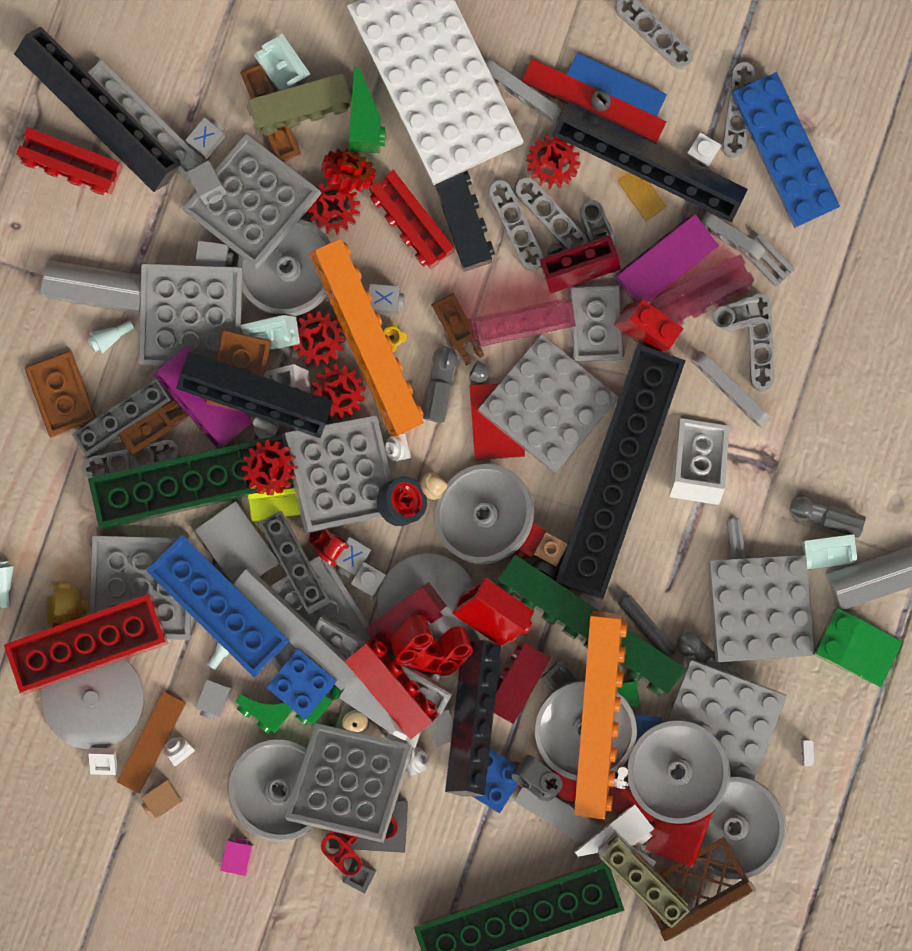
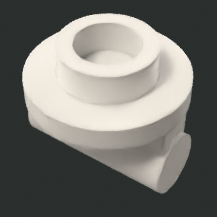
M256 417L253 422L254 431L261 439L276 436L279 432V424Z
M406 434L391 436L387 439L385 451L392 461L411 458Z
M177 737L168 741L164 753L172 764L177 766L192 754L195 749L184 737Z
M415 747L412 750L407 766L409 776L424 772L428 767V755L419 747Z
M628 763L619 767L618 774H615L614 787L625 789L626 786H629L628 778L625 777L628 774Z

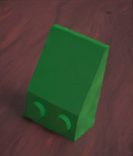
M354 67L349 131L350 152L380 154V147H385L386 126H381V118L360 68Z
M837 608L833 610L813 655L881 688L902 642Z

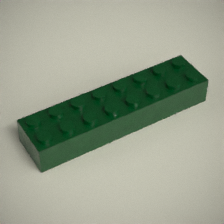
M282 434L88 478L98 527L101 530L245 498L248 497V494L257 493V488L250 489L249 487L252 481L244 480L248 471L242 470V467L247 466L248 462L243 458L251 456L248 449H257V442L265 444L266 440H273V443L276 441L283 443ZM270 451V453H273L275 458L280 457V455L276 452ZM260 478L263 483L270 485V483L266 482L265 478ZM289 479L288 481L291 487H293V480Z
M514 555L497 581L501 585L500 588L512 596L515 594L521 598V602L530 609L534 610L536 608L542 612L541 618L551 625L557 622L563 626L562 632L572 639H576L578 636L584 640L583 646L588 649L590 616L593 611H600L517 555ZM627 630L626 637H622L621 647H625L626 650L624 663L620 662V665L627 669L625 674L637 682L642 679L648 683L646 688L658 696H661L662 693L664 695L669 694L686 668L629 630Z
M600 862L414 925V930L421 951H507L625 910L611 868L604 862Z

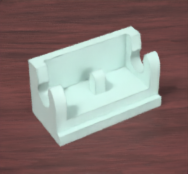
M283 34L262 45V49L254 55L278 91L302 85L310 75Z
M282 315L240 325L245 335L272 340L270 350L300 344L297 321L294 316Z
M854 534L801 542L802 552L806 557L807 569L856 563L857 552Z

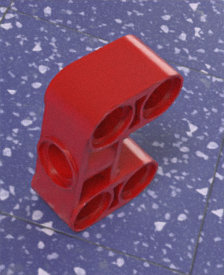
M423 615L409 617L390 639L394 656L399 665L409 666L440 676H449L456 672L473 652L464 627H452L439 640L433 639L427 619Z
M393 816L390 821L394 824V830L392 833L386 834L385 839L392 838L398 831V822ZM330 831L321 842V851L343 874L348 876L356 875L361 870L363 862L360 855L351 845L359 837ZM336 839L339 842L340 848L338 852L330 853L327 851L325 846L327 840ZM354 857L358 861L357 869L348 871L344 867L345 858Z

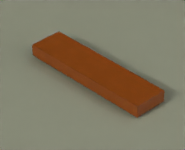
M260 64L240 72L251 99L275 92L270 78ZM287 126L277 128V132L266 135L274 155L282 162L301 155L291 128L288 129Z
M163 691L117 783L139 794L141 793L186 702Z

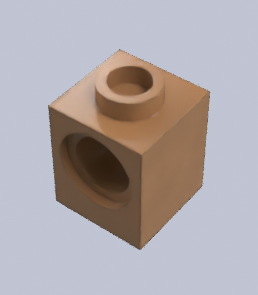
M546 532L533 556L556 567L568 544Z
M170 780L165 781L141 797L144 801L141 804L144 811L149 817L153 815L155 819L183 802Z

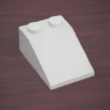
M680 418L671 474L670 497L719 505L725 490L729 426Z

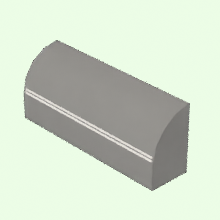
M49 259L44 270L40 295L45 299L140 314L141 274Z
M912 545L825 573L837 608L845 610L912 587Z

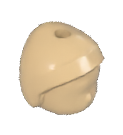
M435 472L426 473L419 482L423 493L428 499L436 500L441 498L442 493L447 489L445 480Z
M358 710L350 711L342 720L343 730L363 734L368 727V717Z

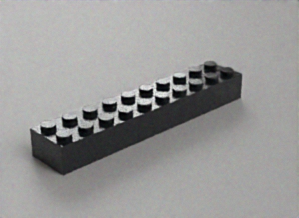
M640 344L637 345L555 580L560 585L601 600L604 599L686 360Z

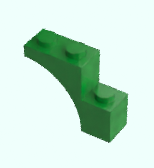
M240 694L235 701L239 705L237 710L247 718L251 715L259 721L256 725L267 734L270 731L277 733L294 711L286 703L263 704L243 694ZM325 696L306 720L298 713L295 717L305 725H308L309 722L315 725L333 700Z

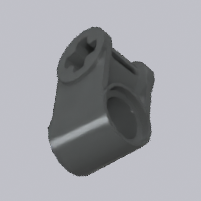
M596 200L585 202L580 209L579 215L588 242L611 235L613 243L616 242L614 232L601 203ZM587 207L596 208L598 216L593 219L588 218L585 215V209Z
M525 755L511 775L512 779L519 786L527 789L541 801H551L562 789L561 778L531 755ZM547 784L551 786L550 790L546 789Z

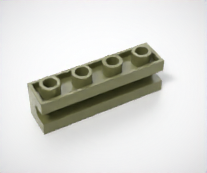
M344 73L250 99L248 100L247 108L249 115L253 118V127L256 135L260 133L270 135L277 132V128L287 126L288 129L299 126L301 121L310 119L311 122L323 119L329 113L334 112V115L345 113L351 107L352 97Z
M617 831L598 848L600 859L671 929L690 912L688 902Z

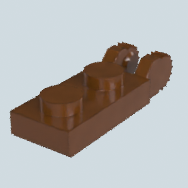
M454 293L431 304L454 349L457 348L465 365L471 363L469 355L462 346L468 342H471L473 350L479 358L485 356L476 339L477 335Z
M175 400L162 408L160 407L118 434V437L132 456L172 431L174 427L189 417L186 412H183L171 421L166 414L175 410L179 405Z

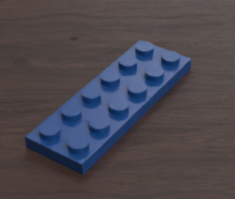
M775 72L733 91L731 95L793 227L801 226L839 208L840 204L778 73Z
M183 535L146 570L254 678L290 642Z

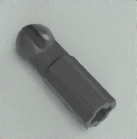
M447 347L437 349L432 357L433 366L423 419L428 421L445 422L454 367L457 363L456 353Z
M801 496L795 498L790 505V513L798 521L808 520L834 531L848 535L854 534L857 538L861 536L866 516L830 505L824 506L814 503L809 498Z
M685 632L677 639L678 651L690 660L694 659L742 677L726 662L715 663V652L703 643L697 634Z

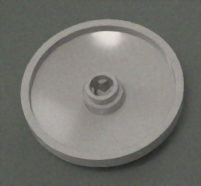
M300 219L258 269L239 256L238 267H243L242 290L258 309L274 316H297L312 310L326 298L327 294L308 253L331 243L330 240L317 226Z
M494 464L474 465L457 473L448 481L447 489L442 493V497L437 500L435 508V525L442 543L460 559L474 564H491L512 555L527 539L534 520L533 499L526 484L509 469Z
M426 553L408 557L389 571L381 584L378 594L379 618L430 582L447 605V607L440 611L443 614L441 618L432 624L427 621L433 639L439 640L448 629L455 626L464 627L467 635L469 634L472 627L452 614L461 594L474 586L470 575L461 565L448 557Z
M125 659L43 688V711L51 729L66 743L88 750L90 748H108L128 737L140 721L144 708L142 681L134 667Z
M585 680L568 682L551 692L542 703L535 722V738L541 756L554 771L573 780H577ZM618 690L617 697H621L620 713L616 712L615 722H619L618 737L613 738V747H617L616 762H611V771L616 772L629 759L637 736L634 712L626 698Z
M668 721L656 725L640 737L630 754L628 782L631 792L638 804L648 814L661 821L690 823L702 819L721 803L728 789L730 764L727 753L718 738L708 729L688 721Z
M268 740L252 746L237 760L228 779L227 795L232 813L248 832L264 840L284 842L297 839L313 828V826L287 821L285 818L307 748L287 740Z
M730 777L726 794L713 811L699 851L725 837L748 878L762 873L776 861L785 843L787 826L780 802L763 784L746 777ZM722 844L713 849L711 860L725 863L727 853ZM708 853L702 855L701 857L707 858ZM696 859L705 868L706 861ZM729 859L728 865L734 866L732 861ZM710 863L708 871L721 877L723 866ZM727 868L725 878L741 879L737 870Z

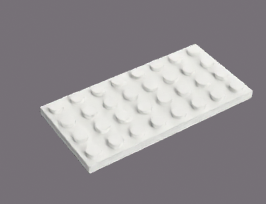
M358 0L347 5L354 24L433 185L523 144L524 141L455 0Z

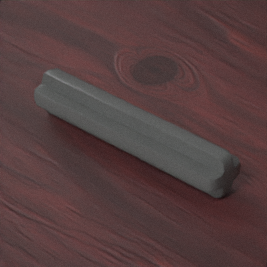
M627 595L620 601V605L660 652L668 657L676 652V648L631 595Z

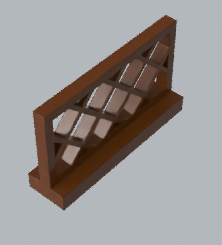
M725 837L698 851L696 859L706 861L703 876L690 873L689 866H686L685 871L680 870V868L685 866L681 863H677L660 873L667 882L670 874L673 872L684 874L681 888L672 887L679 891L682 897L683 893L697 897L694 908L690 909V912L672 929L667 924H664L662 919L647 905L661 931L660 934L664 941L673 939L757 891L752 881H749ZM721 844L727 853L725 863L711 860L713 849ZM708 853L707 858L701 857L702 855ZM729 859L732 861L734 866L728 865ZM710 863L723 866L720 881L706 877ZM727 868L737 870L742 880L734 885L725 883L724 878ZM688 875L702 879L698 893L684 890ZM705 880L719 884L715 896L708 897L702 895ZM722 886L729 887L721 892ZM701 898L706 899V901L699 904Z

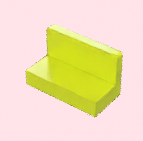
M294 488L284 489L282 494L274 492L273 496L267 495L266 492L264 494L255 493L247 495L252 522L265 520L279 511H282L285 517L301 515Z

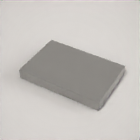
M620 285L570 287L573 360L575 362L623 360L622 331L613 326L621 314Z
M236 501L195 530L232 584L237 581L247 568H250L261 577L279 564L277 558Z

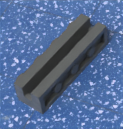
M155 379L72 435L85 455L90 458L118 440L120 432L160 407H164L172 400L160 382Z
M279 511L259 522L308 614L310 615L330 604L331 601L283 512Z

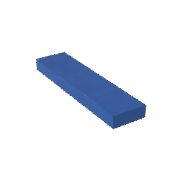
M579 53L576 54L567 73L572 78L598 90H604L609 95L656 117L667 94Z

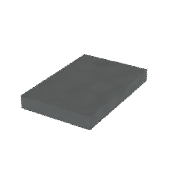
M396 801L392 814L398 822V831L395 836L384 839V843L359 837L351 847L354 850L405 853L408 801ZM391 821L386 834H390L394 830V824ZM329 839V848H340V844L336 839Z

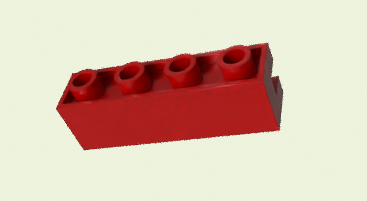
M29 127L26 128L23 135L25 138L22 146L19 145L16 153L22 165L32 169L38 166L44 169L45 174L58 178V175L67 177V182L81 187V184L90 186V191L104 196L106 192L112 195L123 168L120 162Z
M394 169L386 175L385 179L381 182L377 181L370 187L372 195L369 198L377 208L382 207L387 213L384 216L392 228L395 226L399 228L402 232L399 235L407 247L412 245L416 250L417 254H415V257L423 267L427 265L431 270L454 253L453 245Z
M372 637L344 661L410 740L440 715L435 704L431 700L426 699L420 692L419 685L414 680L409 679L404 673L402 665L393 660L387 653L386 646L381 641H377L375 637Z

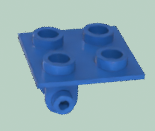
M297 649L266 688L306 720L326 694L334 687L337 680L300 649Z
M490 749L485 796L472 797L500 814L518 785L511 777L518 766Z

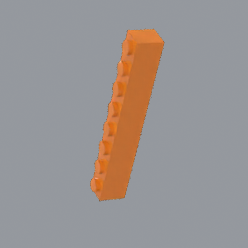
M341 238L309 252L308 254L390 436H398L423 424V411L419 404L414 402L411 395L413 394V389L407 380L405 381L401 373L403 367L399 359L393 355L391 350L393 346L388 335H384L381 328L382 320L380 315L376 311L374 312L371 306V295L366 288H363L360 281L362 279L360 270L356 265H353L350 259L351 251L346 242L343 243Z
M593 611L590 616L574 816L605 819L607 811H612L613 796H609V787H614L615 772L611 771V762H616L617 747H613V738L618 737L619 722H615L616 712L620 713L621 697H617L618 687L622 688L623 672H619L620 662L624 663L626 650L625 647H621L622 637L627 635L628 622H623L624 614Z

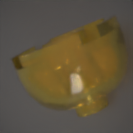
M66 581L50 582L48 589H53V594L47 596L46 614L47 624L52 625L48 629L81 618L82 614L87 613V599H82V593L76 585Z

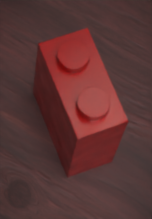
M644 299L627 304L613 324V326L638 344L660 352L671 349L684 329Z
M484 578L461 594L452 614L495 644L503 646L509 641L513 642L518 635L528 632L532 625L530 620L534 611L487 578Z

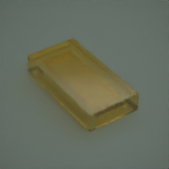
M631 173L626 174L617 181L645 222L666 209V205L649 182Z

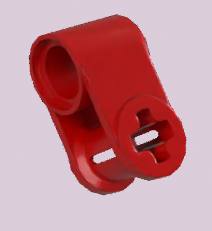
M329 528L311 532L309 536V543L317 551V555L332 566L337 564L336 560L343 550L348 549L350 546L342 536Z

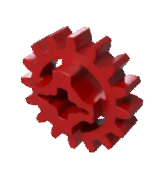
M545 135L544 142L536 139L535 146H530V154L526 157V161L529 164L526 169L527 171H534L531 179L533 180L538 177L540 179V186L546 182L548 183V189H551L553 184L561 188L563 181L569 185L572 180L571 177L575 178L578 171L576 169H579L581 162L576 160L579 158L580 153L573 152L575 146H568L567 142L560 141L555 136L553 140H550V137ZM542 150H544V156H540V158L537 159L538 154ZM569 164L568 170L562 173V167H566Z
M336 149L335 153L329 151L322 163L321 172L325 173L324 177L332 179L331 184H339L340 189L347 187L349 192H352L353 189L361 192L362 188L368 190L376 176V169L372 168V162H366V156L359 157L358 152L355 151L352 154L348 149H345L343 152L340 149Z
M328 180L327 187L320 183L319 188L322 194L311 205L312 207L307 210V214H314L310 218V222H318L317 227L320 230L325 227L326 234L328 235L331 229L335 230L336 235H339L340 228L348 232L349 223L356 225L353 217L360 216V211L355 209L361 206L360 201H354L358 196L357 192L349 193L347 187L340 189L339 184L335 186L331 184V180ZM329 192H337L336 195H326ZM346 199L350 202V212L344 208ZM318 203L324 208L321 217L317 212ZM338 203L340 211L333 210L330 212L328 204L335 205ZM336 219L342 220L341 222H338V223H330L332 220H336Z
M320 311L317 312L314 318L308 313L307 321L302 318L299 319L301 324L298 327L300 344L292 346L293 350H300L298 358L307 357L306 364L308 365L312 360L315 361L316 367H319L320 361L323 360L326 365H329V358L332 357L337 360L336 351L343 352L344 350L339 345L346 342L344 337L339 336L343 333V329L337 328L339 324L338 319L333 322L330 321L331 314L329 313L325 318H322ZM319 323L318 327L316 328H307L312 324ZM329 327L335 334V341L328 337ZM322 332L324 342L319 341L318 344L315 345V341L312 337H318L319 334H321ZM302 338L309 341L308 351L302 345ZM321 350H330L329 352L323 355H317L318 352Z
M335 364L333 371L325 367L323 370L324 376L319 373L316 375L319 383L313 382L311 387L317 389V391L311 392V394L317 396L326 395L329 400L333 401L329 419H332L334 414H338L339 420H342L344 413L351 417L353 415L352 408L359 411L360 405L357 402H364L365 397L360 395V393L366 390L365 387L359 386L363 380L362 377L356 379L354 377L356 370L348 373L346 365L342 370H339L337 364ZM338 376L337 380L332 383H325L329 378ZM346 380H349L351 382V384L354 387V390L349 388L348 384L346 383ZM337 387H340L341 393H343L340 397L335 396ZM345 401L350 403L346 407L338 408L339 404Z
M266 440L265 444L257 442V449H248L251 456L243 458L248 462L247 466L242 467V470L248 471L244 480H251L252 482L249 487L250 489L257 488L258 494H264L265 492L270 496H273L274 492L282 494V486L290 488L291 484L288 480L296 479V476L292 474V470L298 469V466L292 465V461L296 459V456L288 455L291 449L289 447L282 448V442L276 441L273 443V440ZM270 451L276 452L280 455V457L275 458L273 453H270ZM260 478H265L266 482L270 483V485L263 483Z

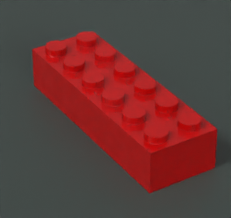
M147 594L4 644V648L19 693L25 695L168 645L169 643L153 596Z

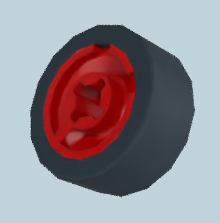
M401 476L386 482L379 489L377 507L380 515L386 522L394 526H405L418 521L424 515L427 508V496L423 493L418 481L411 477Z

